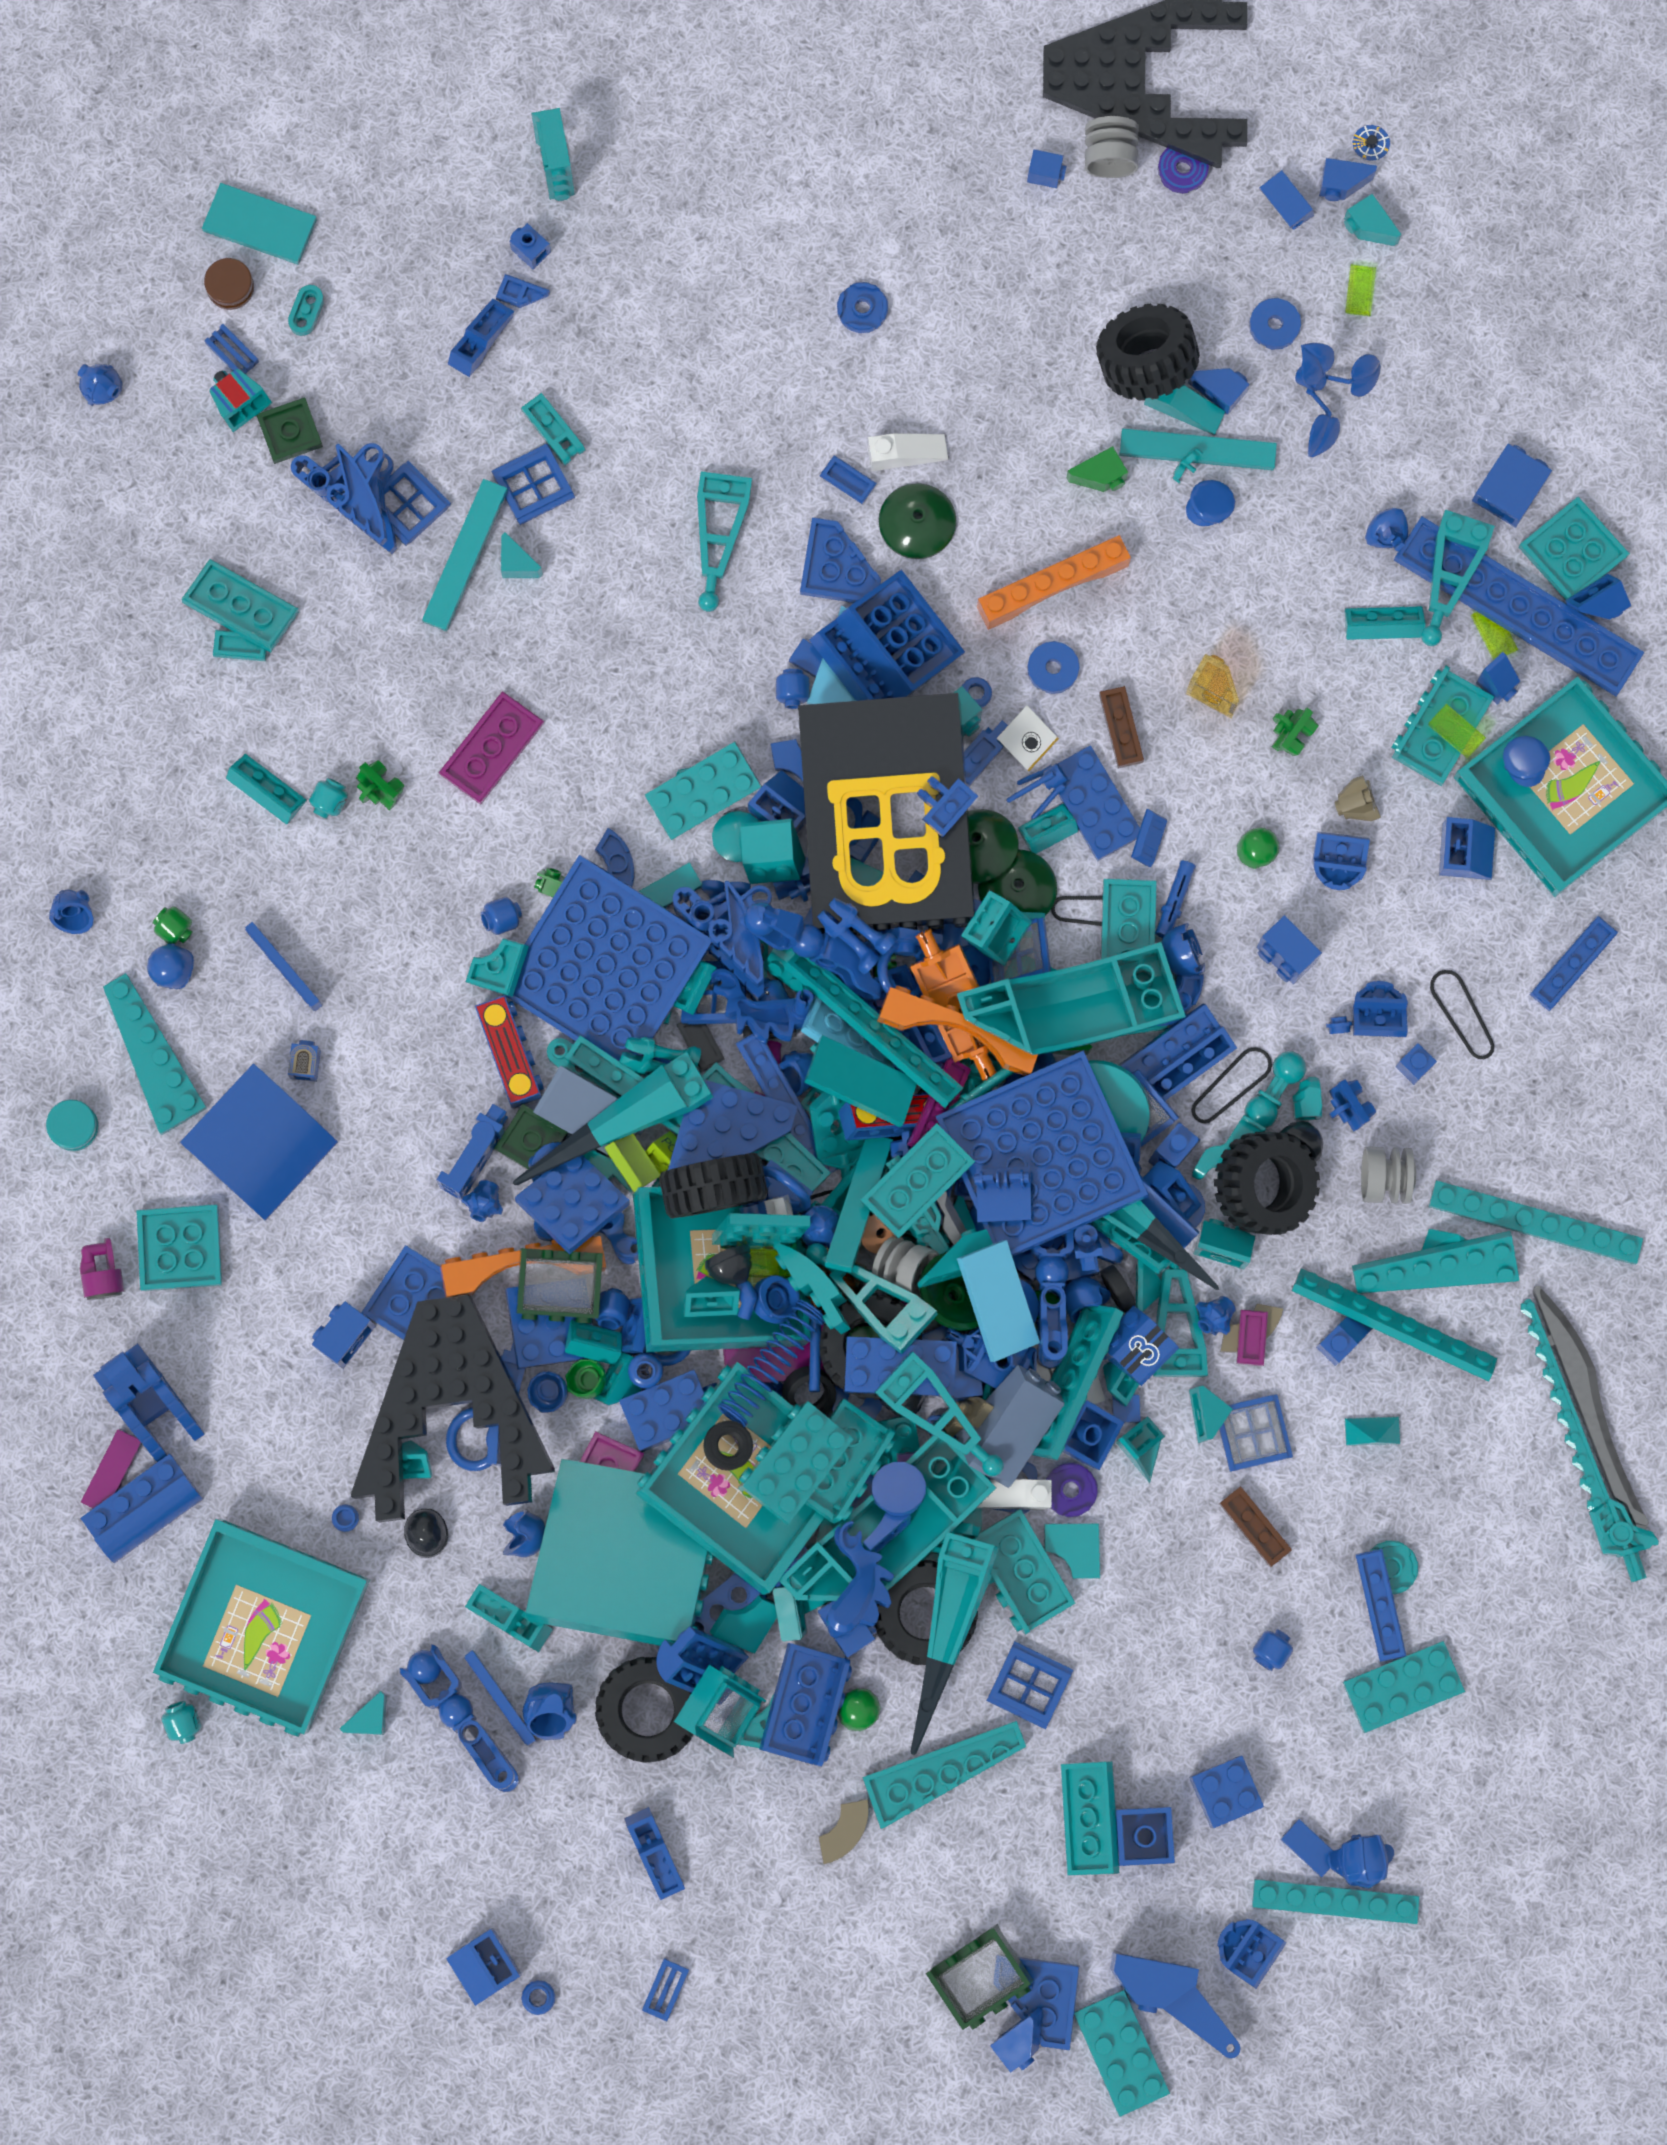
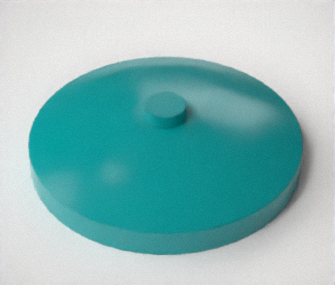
M1089 1060L1088 1062L1119 1131L1140 1133L1142 1142L1150 1120V1104L1142 1084L1131 1072L1117 1064L1102 1060Z

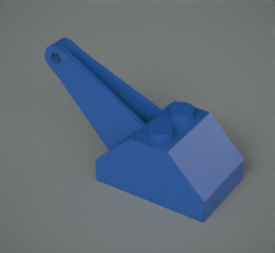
M1112 1953L1110 1970L1132 2002L1139 2004L1138 2009L1151 2013H1157V2008L1164 2009L1225 2057L1235 2058L1239 2055L1241 2050L1239 2042L1196 1988L1199 1969ZM1229 2044H1232L1234 2047L1233 2051L1231 2052L1227 2051V2046Z

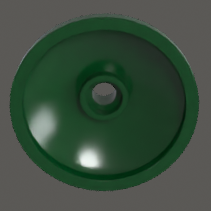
M914 483L897 488L885 499L879 513V530L884 542L895 553L910 559H925L937 555L949 545L956 529V513L951 501L942 491L927 484ZM919 512L923 515V517L921 519H915L913 515Z
M987 809L968 811L973 884L992 882L1007 873L1013 866L1019 851L1018 835L1013 824L1002 814ZM974 837H981L978 842L972 841Z
M1019 849L1017 858L1009 871L992 882L978 884V894L982 902L990 890L1011 902L1021 912L1045 913L1046 916L1056 900L1057 881L1052 868L1042 857L1031 851ZM1020 880L1024 886L1016 888L1014 882Z
M947 1252L936 1256L925 1266L920 1280ZM963 1276L919 1288L921 1299L937 1310V1316L934 1319L938 1323L954 1330H971L979 1326ZM948 1294L953 1295L954 1300H951Z

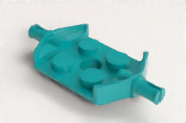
M823 1092L809 1106L817 1160L824 1165L841 1170V1177L843 1179L852 1166L858 1162L864 1140H845L838 1111L846 1102ZM838 1119L839 1127L832 1133L831 1125Z

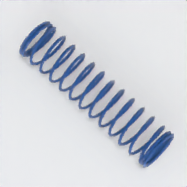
M801 1299L796 1302L797 1307H792L794 1316L786 1315L785 1318L788 1324L782 1323L779 1325L782 1333L773 1332L775 1341L767 1340L766 1342L769 1350H760L763 1358L755 1357L754 1363L756 1366L750 1365L747 1367L750 1375L742 1374L741 1379L743 1383L736 1382L734 1384L737 1392H728L731 1401L723 1399L722 1403H719V1410L731 1421L738 1422L743 1427L748 1425L747 1420L739 1412L724 1402L735 1405L751 1418L753 1415L740 1406L730 1393L744 1398L754 1408L760 1409L755 1402L742 1394L737 1385L746 1387L761 1400L766 1401L762 1394L747 1384L743 1376L755 1380L764 1389L772 1392V1389L758 1380L749 1368L762 1372L771 1381L779 1384L776 1378L758 1365L756 1359L766 1362L775 1371L785 1375L784 1371L768 1361L762 1351L773 1354L786 1366L792 1367L786 1359L773 1351L769 1342L780 1346L793 1358H798L793 1351L778 1341L775 1334L787 1338L797 1348L804 1350V1347L789 1337L781 1326L789 1327L804 1340L811 1341L808 1336L792 1326L788 1317L798 1320L808 1330L817 1333L811 1325L797 1316L794 1309L801 1310L816 1323L824 1324L823 1314L810 1303Z

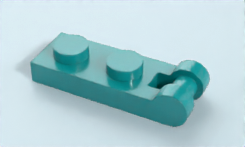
M542 393L521 407L523 414L551 447L563 465L571 462L570 458L574 455H580L586 451L581 441ZM568 440L571 445L564 450L561 444Z

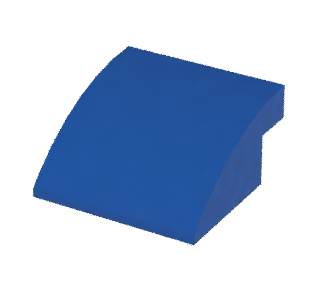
M902 569L850 605L834 621L818 631L809 640L856 701L909 697L965 653Z
M253 1063L180 1143L266 1221L338 1141Z

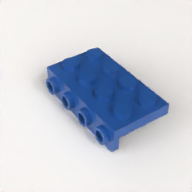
M788 1643L759 1750L822 1767L830 1755L831 1748L828 1745L831 1735H834L837 1729L838 1721L836 1715L838 1708L840 1709L844 1703V1685L850 1679L852 1672L850 1659Z

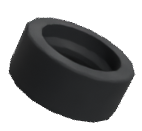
M810 1366L794 1370L783 1384V1399L793 1407L797 1404L794 1399L797 1389L803 1383L809 1381ZM820 1369V1382L823 1384L824 1392L821 1398L812 1405L826 1415L836 1401V1389L830 1377Z

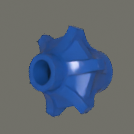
M481 1180L470 1194L463 1196L461 1202L469 1208L472 1219L484 1222L487 1217L493 1218V1215H502L503 1208L499 1203L498 1194L500 1188L494 1182Z
M1220 1296L1217 1300L1199 1302L1195 1306L1200 1315L1198 1326L1203 1332H1211L1215 1336L1218 1332L1225 1335L1230 1332V1320L1236 1308L1229 1298Z

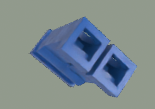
M492 1104L486 1115L479 1113L476 1118L477 1123L471 1131L472 1138L451 1172L447 1174L441 1171L436 1181L440 1189L461 1201L463 1196L468 1194L495 1150L494 1148L498 1143L497 1139L500 1140L505 1132L504 1125L509 1119L506 1116L507 1112Z

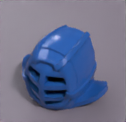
M540 1683L529 1689L522 1712L526 1727L533 1735L543 1740L563 1739L565 1732H568L572 1725L576 1723L577 1716L574 1713L573 1686L571 1684Z
M1361 1834L1352 1835L1351 1839L1343 1843L1340 1849L1328 1853L1327 1861L1329 1867L1342 1876L1349 1885L1371 1888L1387 1878L1388 1864L1394 1857V1849L1391 1845L1384 1844L1380 1835L1361 1836Z

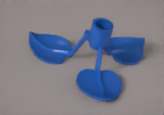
M1323 343L1301 345L1302 366L1296 372V383L1306 387V393L1311 395L1325 411V415L1320 414L1312 425L1308 444L1309 457H1315L1331 448L1340 432L1338 418L1331 417L1332 412L1317 396L1315 391L1322 390L1326 385V381L1331 380L1352 384L1351 394L1354 396L1362 397L1368 394L1376 385L1380 375L1381 365L1376 356L1365 354L1359 357L1352 367V378L1345 379L1325 374L1334 363L1335 355L1330 346Z

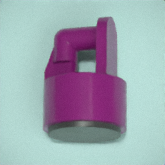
M104 1238V1243L83 1246L79 1269L84 1298H87V1300H97L122 1295V1292H125L121 1269H115L111 1239ZM94 1256H106L107 1270L96 1271Z

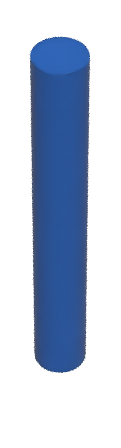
M811 1319V1326L817 1333L810 1332L809 1392H820V1338L822 1325Z

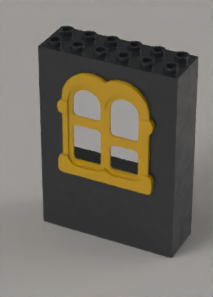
M948 693L798 705L813 925L822 934L825 933L824 926L817 917L823 910L828 911L841 922L842 918L829 906V903L835 897L856 907L858 910L857 915L877 932L898 927L917 930V926H927L928 929L937 930L944 929V924H953L955 928L967 927L975 914L968 809L943 837L925 823L926 834L923 837L897 839L894 838L892 832L890 797L893 794L918 792L920 789L928 792L938 802L943 795L933 789L927 782L931 776L942 783L947 789L958 778L966 784L959 694ZM877 796L880 802V825L870 828H849L846 808L847 799L850 797ZM924 802V811L926 815L932 807L928 806ZM879 838L882 840L883 876L875 885L869 887L862 886L856 883L851 874L849 843L857 839ZM914 848L926 849L928 854V872L925 877L915 883H907L901 880L895 870V851ZM849 928L854 935H862L854 928Z

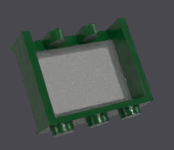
M520 1248L516 1313L522 1314L521 1319L538 1320V1315H549V1321L565 1322V1317H576V1323H592V1318L598 1319L603 1253L572 1252L569 1254L567 1251Z
M998 1924L925 1973L962 2030L968 2026L972 2030L986 2021L983 2016L991 2011L996 2015L1009 2006L1006 2001L1014 1995L1017 1999L1031 1991L1029 1985L1035 1981L1001 1932Z

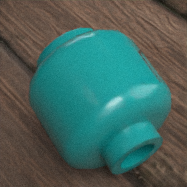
M327 778L326 781L320 780L309 798V803L315 807L313 812L325 819L329 815L338 816L348 799V794L345 791L346 786L331 778Z
M179 1701L167 1706L161 1720L169 1740H179L180 1744L194 1740L196 1738L195 1734L201 1729V1722L195 1707L192 1704H186V1701Z

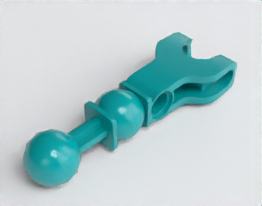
M1285 1051L1275 1058L1273 1063V1073L1275 1076L1265 1092L1259 1090L1257 1095L1247 1102L1244 1109L1245 1115H1243L1225 1144L1213 1146L1204 1151L1192 1172L1193 1178L1201 1180L1212 1168H1216L1217 1163H1221L1223 1160L1221 1158L1223 1151L1231 1149L1229 1145L1232 1141L1240 1139L1242 1135L1247 1133L1265 1132L1266 1128L1276 1122L1278 1109L1282 1105L1278 1101L1288 1084L1300 1082L1305 1076L1306 1062L1299 1053Z

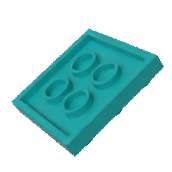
M1576 497L1518 547L1565 600L1608 574L1630 555L1579 497Z
M218 1205L136 1210L141 1291L222 1286Z
M729 1213L713 1232L712 1245H720L722 1249H729L748 1244L750 1250H759L763 1246L773 1247L776 1250L774 1245L777 1243L792 1247L810 1227V1216Z

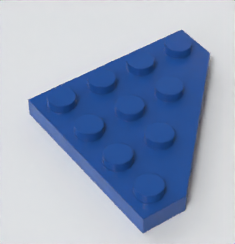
M705 1080L714 1097L695 1110L683 1115L668 1170L728 1156L755 1153L766 1147L769 1143L791 1132L798 1106Z

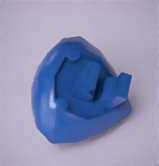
M1393 507L1376 514L1366 531L1365 539L1367 544L1376 548H1394L1398 552L1405 545L1404 542L1408 538L1407 517L1402 509Z

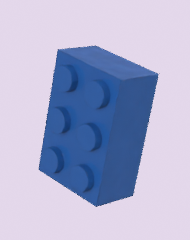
M695 1370L619 1400L640 1452H645L669 1442L672 1435L679 1428L683 1430L688 1424L685 1419L694 1407L699 1409L704 1401L701 1397L704 1392Z

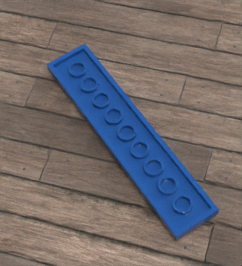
M1421 516L1404 542L1405 545L1395 556L1394 561L1431 583L1435 541L1439 526ZM1445 539L1442 570L1463 577L1478 550ZM1485 554L1459 598L1460 602L1617 697L1645 653ZM1440 581L1439 589L1452 596L1457 587Z

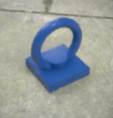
M902 927L879 931L883 934L893 933L897 937L893 946L884 955L880 954L877 964L878 979L886 994L890 987L895 988L888 975V962L893 954L914 956L917 961H921L925 957L918 939L915 937L922 931ZM932 933L937 945L941 946L943 935ZM918 984L910 993L919 998L923 995Z
M772 1160L766 1166H763L768 1190L767 1197L764 1200L789 1195L793 1215L809 1210L811 1207L810 1196L813 1194L812 1190ZM753 1202V1203L746 1204V1205H742V1206L744 1207V1206H747V1205L756 1204V1203H758V1202Z
M642 1298L629 1299L631 1305L628 1319L620 1331L622 1333V1352L625 1354L652 1353L661 1360L663 1366L675 1365L684 1360L692 1350L677 1351L671 1355L646 1352Z
M473 1407L458 1413L451 1421L446 1434V1447L452 1461L467 1471H481L492 1465L501 1467L499 1426L489 1427L487 1431V1456L476 1461L469 1460L462 1456L457 1447V1434L463 1423L473 1418Z

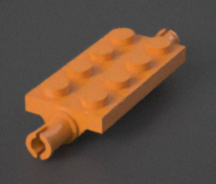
M931 929L925 930L924 934L923 931L918 933L915 937L918 939L925 957L923 960L911 964L910 968L923 995L935 999V1004L940 1006L952 1005L961 1009L957 993L977 988L979 985L960 943L946 950H940ZM937 1025L954 1062L965 1058L974 1060L982 1081L987 1080L988 1076L991 1077L997 1073L988 1055L989 1049L983 1043L959 1029Z

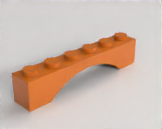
M1120 535L978 598L977 609L987 629H992L1012 620L1032 606L1062 591L1085 582L1107 577L1129 567L1131 557Z
M901 986L890 987L877 1022L899 1030L922 1025H943L959 1029L983 1043L996 1057L1002 1068L1022 1076L1032 1073L1038 1054L1031 1055L966 1021L961 1013V1009L952 1005L940 1006L935 1004V999L921 995L920 998L910 994L911 991Z
M593 1235L573 1252L603 1253V1272L606 1269L601 1236L594 1237ZM555 1240L551 1241L552 1245L541 1246V1243L525 1245L526 1249L566 1251ZM511 1247L498 1250L499 1254L488 1256L487 1252L472 1255V1259L461 1261V1257L446 1259V1264H441L440 1267L445 1297L465 1294L472 1296L492 1276L508 1268L519 1266L520 1250L515 1251ZM526 1261V1264L553 1265L566 1269L577 1276L593 1273V1265Z

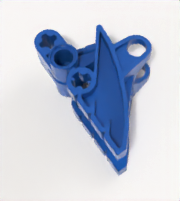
M375 443L366 444L352 457L340 444H336L337 456L323 467L305 455H300L293 459L291 472L296 478L324 501L329 502L345 518L389 553L393 554L396 551L395 533L386 509L384 487L393 471L394 463L391 457L384 453L379 445ZM370 449H377L379 453H376L375 455L371 456L370 459L367 461V451H369ZM385 458L388 460V467L384 471H380ZM340 464L338 467H336L334 470H332L330 473H328V471H329L330 469H332L334 466ZM303 467L310 470L309 474L302 471Z
M725 881L724 892L708 901H703L689 887L677 889L673 894V907L676 915L709 936L712 941L710 947L712 955L718 961L721 960V964L727 970L734 973L739 983L743 987L746 986L747 991L757 1001H760L764 997L761 939L749 932L740 923V917L745 915L748 908L755 903L762 902L771 905L772 895L770 890L765 886L758 885L740 896L729 881ZM757 892H764L768 896L767 900L758 899L755 901L752 900V897ZM726 900V902L713 908V905ZM726 928L725 933L716 934V929Z
M138 1343L125 1353L122 1351L102 1365L100 1367L101 1370L93 1374L104 1390L102 1393L109 1404L118 1412L156 1462H159L168 1454L147 1425L168 1410L172 1412L194 1441L205 1435L163 1374Z

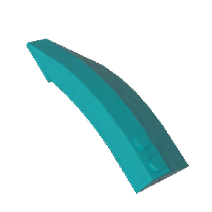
M1161 942L1093 962L1010 980L1008 978L957 993L966 1021L1031 1055L1084 1046L1186 1017Z
M934 1435L906 1461V1463L915 1466L923 1474L926 1482V1497L921 1505L918 1506V1509L910 1513L911 1524L878 1552L882 1555L878 1565L894 1574L891 1582L881 1580L887 1591L944 1540L946 1532L951 1533L997 1489L985 1474L968 1465L962 1452ZM871 1494L845 1521L843 1520L808 1550L780 1578L779 1582L796 1600L837 1601L856 1573L851 1560L839 1550L835 1543L834 1532L838 1526L842 1528L845 1523L853 1521L851 1529L847 1530L850 1536H856L861 1531L863 1547V1542L877 1528L886 1511L875 1504Z

